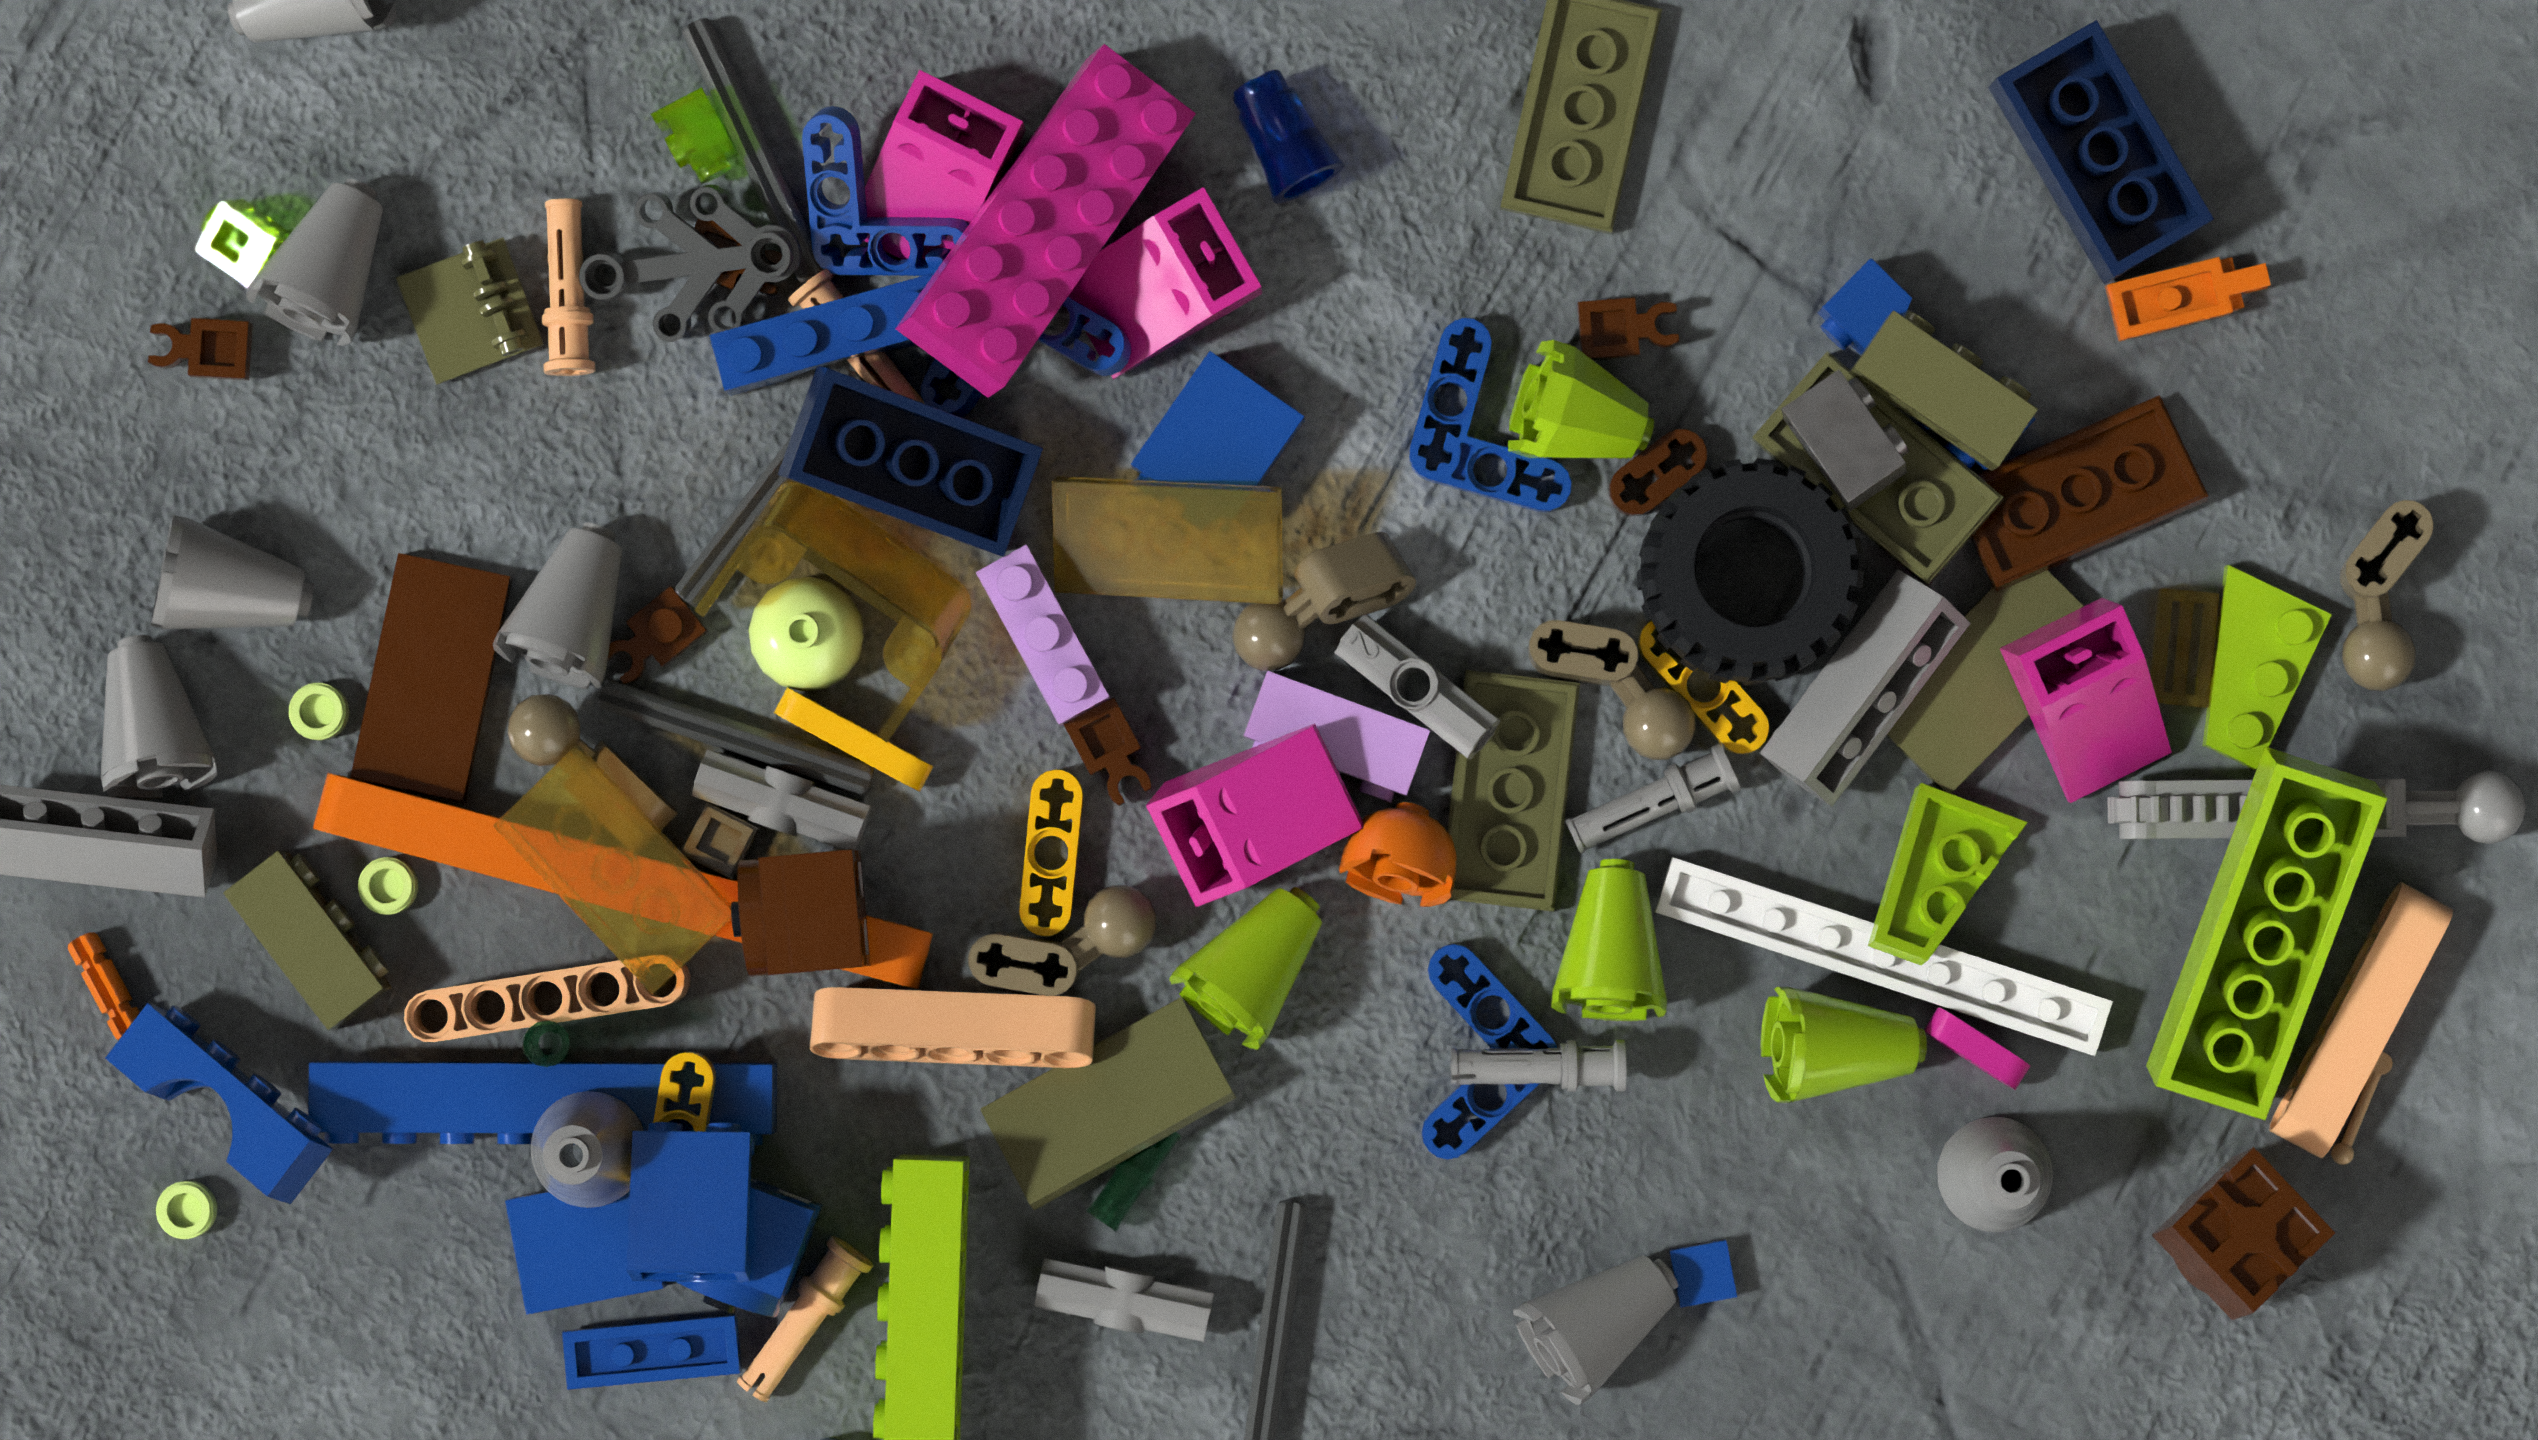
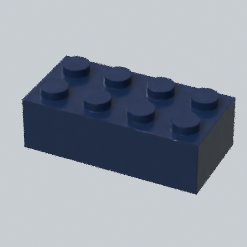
M2097 20L1997 77L1988 87L2104 285L2195 233L2214 220Z
M817 366L778 475L1004 557L1043 448L835 370Z

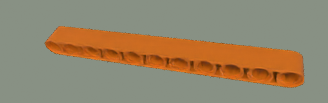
M327 773L313 829L742 943L741 937H734L731 918V902H738V881L364 781ZM866 915L871 966L844 968L842 970L919 989L933 933Z

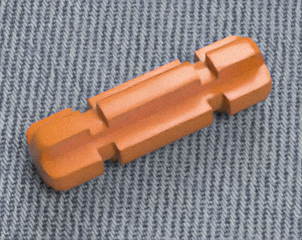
M89 932L71 941L68 944V951L76 966L82 965L84 971L81 975L101 1013H107L110 1017L106 1022L114 1037L119 1040L140 1012L137 1007L131 1008L129 1001L132 1000V997L112 960L105 959L103 953L106 952V949L100 937L95 932Z

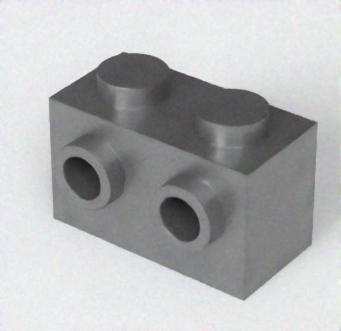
M1838 369L1783 407L1782 414L1784 421L1850 512L1907 473L1906 462L1902 457L1909 450L1890 423L1881 428L1869 412L1876 404L1862 382L1857 377L1848 382L1840 369Z

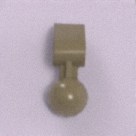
M2402 500L2391 505L2347 558L2340 570L2342 589L2349 598L2354 600L2357 626L2349 632L2343 644L2342 661L2347 674L2353 681L2368 690L2386 691L2398 687L2409 678L2415 666V645L2412 637L2403 626L2392 621L2388 592L2428 543L2433 533L2434 522L2431 513L2424 505L2412 500ZM2406 517L2412 519L2415 525L2411 532L2417 537V540L2414 537L2407 536L2392 549L2380 564V569L2376 574V578L2382 583L2381 585L2375 581L2370 582L2366 587L2361 585L2357 581L2361 571L2355 564L2366 567L2370 562L2373 563L2393 539V534L2397 529L2396 524L2391 519L2399 523Z
M1385 532L1367 534L1319 549L1305 557L1295 569L1294 576L1301 586L1300 589L1283 602L1277 599H1260L1247 605L1235 619L1232 633L1236 653L1250 667L1260 671H1277L1292 664L1301 653L1306 634L1304 628L1315 619L1320 617L1324 624H1336L1391 607L1405 599L1416 586V579L1391 538Z
M1549 620L1540 624L1533 631L1529 641L1528 656L1532 666L1539 673L1554 678L1612 687L1626 707L1623 715V733L1628 744L1639 755L1652 760H1668L1681 754L1691 743L1696 730L1695 714L1690 703L1679 692L1665 687H1653L1637 664L1638 649L1634 640L1627 633L1617 629L1562 620ZM1551 635L1562 636V646L1570 648V651L1589 654L1604 653L1608 644L1618 645V655L1627 657V663H1618L1615 672H1608L1604 670L1605 664L1603 660L1595 658L1596 656L1575 652H1570V654L1563 653L1560 655L1558 662L1552 663L1547 661V651L1538 649V644H1546L1549 642Z
M552 694L531 695L516 705L509 718L508 736L510 745L518 757L537 766L559 765L569 774L562 784L634 853L640 855L678 814V811L604 741L601 740L592 749L580 738L578 713L569 702Z
M1112 885L1098 891L1088 902L1083 915L1084 926L1063 941L1008 932H992L979 938L972 945L968 955L969 968L972 975L978 981L989 986L1046 996L1059 995L1069 990L1078 981L1083 968L1103 954L1112 958H1128L1140 953L1153 938L1156 930V913L1150 900L1140 890L1127 885ZM996 943L1002 945L1003 955L1011 957L1012 960L1029 963L1045 962L1050 959L1052 953H1056L1059 955V964L1068 967V974L1061 975L1052 984L1047 982V972L1039 970L1038 967L1015 963L1001 967L998 973L995 974L991 972V963L982 960V954L994 949Z

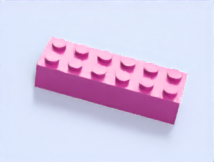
M1103 44L1082 64L895 329L987 398L1004 388L1196 113L1107 45Z

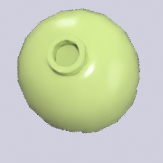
M810 576L787 579L768 590L754 608L748 629L751 653L762 672L779 685L799 691L827 689L846 678L859 661L864 639L862 616L851 597L833 583Z

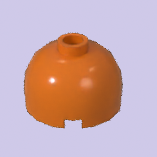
M1402 802L1398 803L1395 808L1378 810L1366 815L1362 819L1363 828L1349 835L1343 850L1339 872L1341 874L1348 871L1346 883L1352 888L1368 896L1402 905L1403 901L1401 893L1422 896L1420 907L1444 904L1451 898L1457 872V855L1453 839L1437 820L1429 817V811L1423 806Z

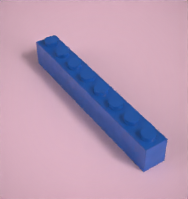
M316 1061L309 1063L308 1115L323 1128L320 1132H324V1142L332 1144L359 1143V1133H382V1143L414 1144L417 1143V1133H440V1144H474L475 1133H497V1144H531L532 1133L538 1120L553 1103L573 1093L593 1091L607 1093L625 1102L641 1120L644 1131H648V1124L653 1123L661 1073L666 1063ZM687 1063L684 1070L674 1071L673 1081L682 1084L680 1102H674L668 1098L666 1110L685 1109L699 1116L701 1104H689V1099L693 1087L703 1086L704 1076L695 1073V1063ZM712 1063L716 1072V1084L709 1124H738L742 1127L741 1132L751 1133L755 1145H763V1134H774L777 1132V1063ZM673 1119L670 1121L683 1125V1131H695L693 1126L686 1120Z

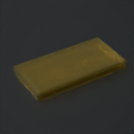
M1057 476L1052 481L1054 589L1056 593L1279 604L1283 599L1281 487Z
M580 745L574 746L493 825L651 994L656 993L732 920L731 904Z

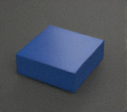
M1726 1239L1669 1250L1673 1275L1678 1283L1676 1292L1680 1308L1737 1297Z

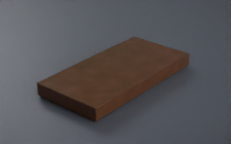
M2158 395L2007 460L1993 471L1986 469L1977 473L1976 475L2004 498L2003 502L1971 537V540L1995 591L1998 592L2205 503L2209 496L2161 396Z
M398 553L350 778L466 802L497 652L493 648V642L504 623L513 577Z

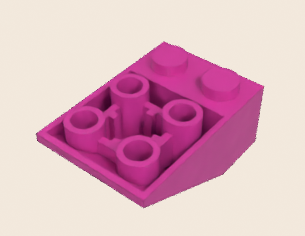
M919 70L892 123L865 186L867 217L957 218L970 224L1007 170L1026 132L1023 121ZM893 232L883 236L882 246L885 252L901 260L907 259L910 256V245L905 237ZM867 233V234H868V237L864 240V241L867 242V243H868L869 238H870V234H869V233ZM948 235L937 246L925 245L922 258L925 259V255L931 248H947L951 251L955 245L953 236Z
M1202 187L1152 216L1102 249L1068 297L1111 321L1127 335L1131 343V355L1126 366L1121 371L1111 375L1114 380L1262 294V286L1205 188ZM1086 319L1084 325L1087 324L1090 320ZM1086 332L1098 355H1106L1110 358L1115 351V348L1109 343L1111 334L1105 341H1100Z
M2100 598L2000 648L2069 803L2172 753L2144 653L2121 604Z
M1315 723L1163 783L1146 804L1195 907L1248 888L1363 828V821Z

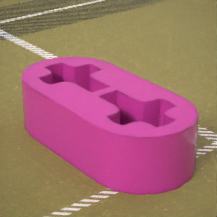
M1940 1007L1937 1008L1924 1029L1928 1036L2013 1090L2017 1089L2031 1067L2020 1057Z

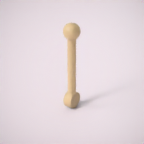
M2381 1053L2363 1088L2342 1141L2332 1148L2331 1155L2337 1164L2346 1165L2354 1157L2352 1145L2380 1077L2388 1073L2392 1068L2393 1062L2387 1053Z

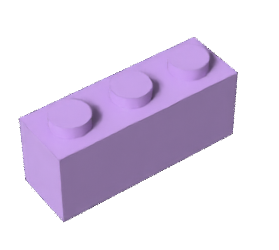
M1027 545L976 572L1061 727L1068 721L1111 699Z
M1267 671L1244 733V738L1254 741L1252 748L1315 723L1339 774L1342 773L1361 780L1360 792L1390 803L1395 793L1407 796L1430 730Z

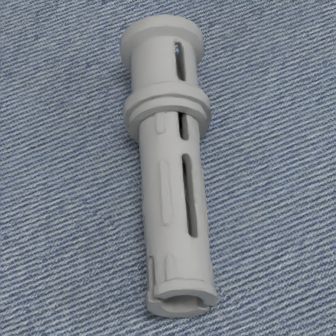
M1721 744L1713 745L1710 754L1681 767L1676 763L1667 766L1668 769L1663 771L1665 777L1619 796L1572 819H1566L1565 822L1579 853L1582 854L1591 847L1631 831L1678 808L1681 813L1686 811L1691 813L1696 810L1697 803L1726 790H1730L1732 793L1740 791L1741 788Z
M1566 1040V1043H1560V1048L1482 1050L1451 1048L1450 1050L1451 1086L1547 1083L1560 1084L1561 1089H1566L1567 1092H1576L1578 1086H1614L1616 1091L1626 1090L1625 1040H1615L1613 1046H1578L1576 1040Z

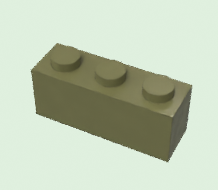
M1893 310L1884 320L1849 374L1854 378L1857 377L1863 384L1989 470L1993 471L1998 468L2038 410V408L2027 402L2031 397V393L2006 376H2002L1998 382L1979 368L1983 364L1982 359L1964 346L1954 343L1950 349L1933 338L1932 334L1935 328L1919 315L1906 310L1904 315L1901 316Z
M278 850L224 891L223 894L328 1031L337 1030L392 988L384 977L390 972V969L384 959L370 944L362 948L349 930L355 926V923L344 907L336 899H332L327 903L314 886V884L320 881V877L307 859L300 853L292 857L288 851Z

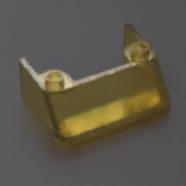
M787 480L774 491L703 594L694 611L704 617L736 570H739L755 582L775 584L786 579L801 558L810 562L898 623L885 642L883 659L888 671L896 679L904 683L906 687L874 732L879 738L888 742L939 668L968 619L971 610L969 593L958 580L834 495L793 480Z

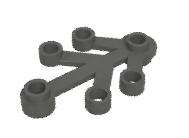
M710 184L700 187L693 192L690 198V209L694 216L702 221L713 220L741 244L739 246L720 248L674 213L672 202L665 194L651 192L640 197L635 204L634 213L637 221L646 228L657 229L683 249L685 253L623 260L621 256L614 252H600L584 261L580 268L579 280L583 290L589 296L598 300H606L622 293L627 284L690 276L670 306L657 312L653 319V329L656 335L664 341L674 342L688 334L691 328L692 314L724 271L746 269L729 296L718 301L710 308L708 313L709 324L717 333L743 326L746 321V309L766 282L782 281L790 277L797 270L801 261V247L796 236L786 227L777 224L757 227L728 204V197L722 188ZM703 193H710L715 196L718 206L714 213H708L701 207L700 199ZM648 200H654L661 205L662 216L659 220H652L647 216L645 205ZM773 242L780 246L782 259L779 263H774L767 259L765 255L767 243ZM603 264H609L615 269L616 280L613 284H607L601 279L599 271ZM721 307H729L735 312L736 321L733 326H726L721 323L719 319ZM668 313L676 315L680 320L681 327L676 334L670 333L664 326V317Z

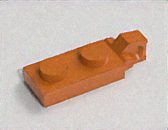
M2215 257L2107 284L2105 290L2118 342L2230 315L2233 311L2245 307L2242 298L2243 294L2267 289L2268 286H2271L2266 263L2235 270L2232 257L2220 260V257Z

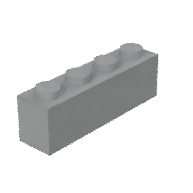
M1898 569L1887 585L1879 592L1875 601L1850 634L1845 637L1841 646L1817 678L1809 685L1804 695L1783 723L1775 730L1760 754L1788 779L1833 807L1971 623L1945 597Z
M0 785V875L206 897L218 857L213 808Z

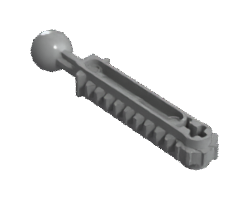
M2487 770L2474 773L2463 780L2457 790L2406 791V779H2369L2375 781L2388 798L2373 837H2406V825H2457L2464 835L2475 842L2493 844L2503 842L2515 834L2524 819L2526 805L2523 792L2514 780L2500 772ZM2253 780L2119 781V797H2108V823H2119L2120 839L2231 838Z

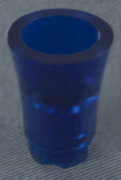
M1280 70L1268 71L1257 78L1247 81L1233 92L1234 96L1232 99L1241 113L1238 118L1262 166L1274 203H1284L1303 196L1328 182L1344 168L1345 164L1323 138L1305 110L1295 89L1288 87Z

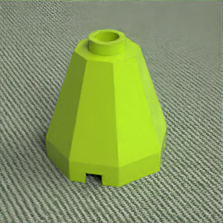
M1556 340L1542 341L1535 353L1546 356L1540 367L1529 363L1520 383L1509 419V431L1518 433L1519 440H1508V451L1527 458L1628 459L1633 457L1637 449L1644 451L1649 444L1654 429V419L1648 417L1649 403L1576 347Z

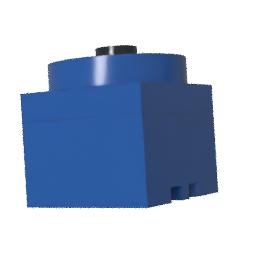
M751 1178L748 1254L751 1258L750 1282L677 1283L705 1295L703 1302L720 1310L735 1313L738 1307L753 1313L777 1317L785 1295L791 1291L823 1205Z

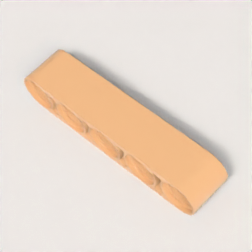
M2403 882L2397 884L2380 911L2280 1101L2270 1123V1132L2319 1158H2323L2329 1152L2445 934L2453 915L2452 908Z
M657 954L433 989L418 993L409 1000L404 1010V1022L407 1030L414 1038L423 1042H439L668 1006L679 1002L687 994L691 975L688 967L680 958L673 955ZM660 963L670 966L677 977L674 991L665 997L654 994L648 985L650 970ZM603 972L613 975L619 984V995L608 1006L597 1003L591 993L593 979ZM546 981L556 984L562 994L560 1008L550 1015L541 1012L534 1002V993L537 987ZM489 990L498 993L505 1003V1012L496 1023L484 1021L477 1010L480 996ZM432 999L441 1002L446 1007L448 1013L447 1023L439 1032L427 1030L421 1021V1010Z
M828 987L819 989L814 994L810 1050L818 1056L833 1059L1080 1068L1090 1065L1093 1061L1096 1006L1087 999L1070 996Z

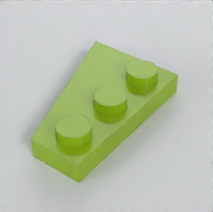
M2226 565L2224 566L2222 582L2224 588L2221 613L2217 622L2213 676L2210 679L2202 746L2252 770H2257L2264 748L2270 746L2332 614L2241 570Z
M1920 783L1913 792L1868 946L1922 966L1932 956L1966 909L1968 902L1984 880L1989 877L2002 855L2028 822Z

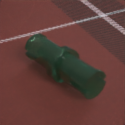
M541 1021L533 1024L524 1034L522 1042L523 1051L528 1060L542 1067L554 1066L561 1062L567 1055L570 1044L568 1034L564 1028L552 1021ZM544 1033H548L553 1042L552 1050L547 1055L543 1054L544 1052L539 1047V1039Z
M1174 1132L1113 1166L1116 1168L1115 1172L1091 1207L1089 1206L1086 1211L1117 1232L1119 1225L1143 1190L1146 1189L1150 1192L1156 1183L1152 1177L1182 1136Z

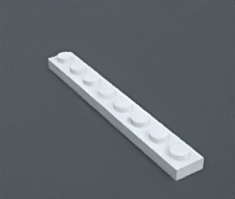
M1674 857L1671 858L1654 910L1655 913L2092 1056L2096 1055L2113 1003L2111 1000L1943 945H1939L1929 960L1921 966L1869 947L1868 943L1874 926L1872 922Z

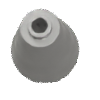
M232 0L233 2L228 4V15L233 28L239 35L245 34L254 43L380 30L393 24L396 15V1L386 5L385 0Z
M346 179L344 184L332 183L252 279L246 290L247 299L253 304L256 296H260L268 303L263 313L293 331L322 342L327 332L341 335L337 345L345 346L351 344L358 327L383 213L382 205L375 200L378 195L377 192L368 185L354 179Z
M173 515L150 626L162 629L294 626L297 615L308 617L314 583L304 582L305 570L188 517Z
M583 523L582 529L570 528L497 633L493 642L494 651L511 663L514 662L517 654L525 657V660L531 664L529 672L549 680L582 689H588L590 682H592L597 689L601 688L606 675L623 552L621 546L614 542L615 533L593 523Z
M135 635L121 639L117 642L118 648L112 650L107 656L100 778L103 792L107 790L108 797L152 800L163 798L162 788L180 783L181 792L184 793L211 782L217 776L216 758L165 645L159 642H152V637L148 635Z
M585 1091L573 1093L559 1099L542 1114L532 1135L531 1159L539 1181L554 1197L577 1207H600L620 1199L630 1191L632 1131H644L641 1120L625 1102L607 1093ZM573 1144L578 1145L582 1149L583 1159L581 1163L574 1157Z
M2004 1117L1979 1118L1960 1128L1944 1144L1937 1164L1938 1189L1950 1211L1963 1223L1987 1232L2009 1231L2029 1222L2046 1203L2052 1186V1163L2042 1140L2024 1124ZM2011 1170L2010 1181L2003 1188L2001 1177L2004 1172Z
M1642 1255L1523 1302V1304L1513 1310V1315L1524 1318L1516 1324V1327L1540 1369L1548 1379L1555 1374L1561 1376L1568 1386L1560 1392L1575 1405H1580L1596 1393L1676 1303L1673 1290L1678 1288V1283L1672 1271L1661 1259L1652 1262L1648 1257Z

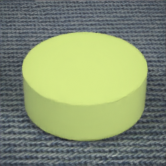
M325 683L307 684L301 687L290 701V722L300 735L308 739L320 741L331 739L337 736L348 722V702L343 693L332 685Z
M383 857L373 860L360 874L358 880L359 896L367 908L378 914L392 915L403 912L416 899L418 893L416 873L408 863L398 858Z
M196 1181L177 1182L167 1187L160 1195L156 1205L157 1220L162 1229L175 1238L191 1239L207 1232L213 1225L217 1216V1202L213 1193L205 1185Z

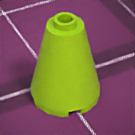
M1604 859L1600 861V868L1588 871L1551 994V1008L1557 1012L1567 1014L1568 1003L1582 1006V1018L1595 1020H1646L1647 1009L1651 1008L1654 1009L1658 1018L1665 1015L1667 997L1646 876L1644 873L1634 870V862L1624 859Z
M1292 887L1289 892L1282 888H1277L1176 967L1169 981L1172 985L1182 982L1186 985L1179 995L1215 1028L1227 1036L1234 1028L1248 1035L1242 1042V1045L1258 1050L1268 1039L1319 932L1322 921L1316 913L1320 906L1311 896L1297 887Z
M1776 987L1774 990L1779 996H1769L1766 1001L1761 1028V1057H1772L1774 1074L1763 1075L1769 1095L1777 1103L1795 1102L1910 1075L1916 1070L1917 1064L1925 1060L1927 1053L1926 1034L1923 1028L1917 1027L1915 1019L1911 1016L1793 987Z

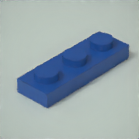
M737 1314L574 1329L562 1332L567 1390L740 1374L742 1372Z

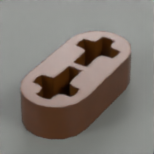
M1687 429L1673 430L1622 466L1611 478L1608 487L1609 499L1613 507L1627 516H1641L1670 497L1678 487L1681 488L1692 476L1704 468L1707 460V448L1702 438L1695 432ZM1675 441L1682 447L1690 443L1695 449V452L1690 457L1694 467L1686 471L1683 466L1677 465L1666 474H1663L1658 465L1664 462L1671 454L1668 444ZM1651 471L1657 480L1648 486L1644 492L1648 501L1642 505L1635 499L1625 503L1620 497V494L1625 489L1622 478L1629 475L1634 481H1637Z

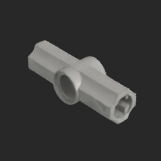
M1367 614L1353 623L1340 639V643L1334 652L1336 655L1387 694L1396 705L1406 709L1467 759L1471 760L1494 735L1497 726L1501 722L1500 719L1445 677L1438 668L1426 662ZM1426 672L1430 679L1428 694L1422 700L1416 702L1409 701L1405 694V684L1408 678L1414 673Z
M706 751L696 774L691 796L748 815V820L795 837L800 833L842 850H857L872 806L814 787L815 782L767 765L765 769L720 752Z
M1045 1257L1034 1307L1066 1313L1067 1315L1092 1318L1095 1324L1134 1333H1144V1330L1204 1342L1214 1292L1183 1284L1155 1280L1156 1276L1132 1269L1115 1266H1105L1104 1269Z

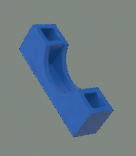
M1870 258L1817 312L1825 320L1820 328L1842 350H1845L1850 345L1861 355L1887 316L1893 310L1903 316L1906 310H1908L1912 297ZM1907 414L1922 429H1924L1925 431L1929 429L1928 427L1917 421L1915 418ZM2034 417L2030 420L2024 431L2036 420ZM1950 442L1944 446L1947 451L1969 469L1972 466L1979 472L1988 469Z
M933 273L709 335L724 391L733 396L786 381L796 375L815 369L817 366L822 367L858 356L899 350L916 345L895 328L929 282Z
M147 1003L105 1059L145 1093L168 1101L192 1089L204 1087L214 1089L225 1102L232 1121V1142L226 1162L267 1197L291 1204L333 1150L332 1147L317 1136L323 1128L313 1118L298 1108H294L290 1113L278 1103L277 1100L282 1093L266 1079L256 1073L250 1078L236 1067L241 1058L226 1045L216 1039H213L210 1044L207 1043L196 1033L201 1026L200 1023L187 1012L175 1005L167 1011Z

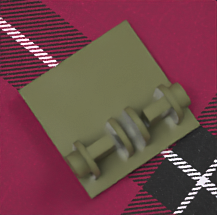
M504 237L486 244L484 240L468 244L462 248L463 252L396 277L436 385L544 345Z

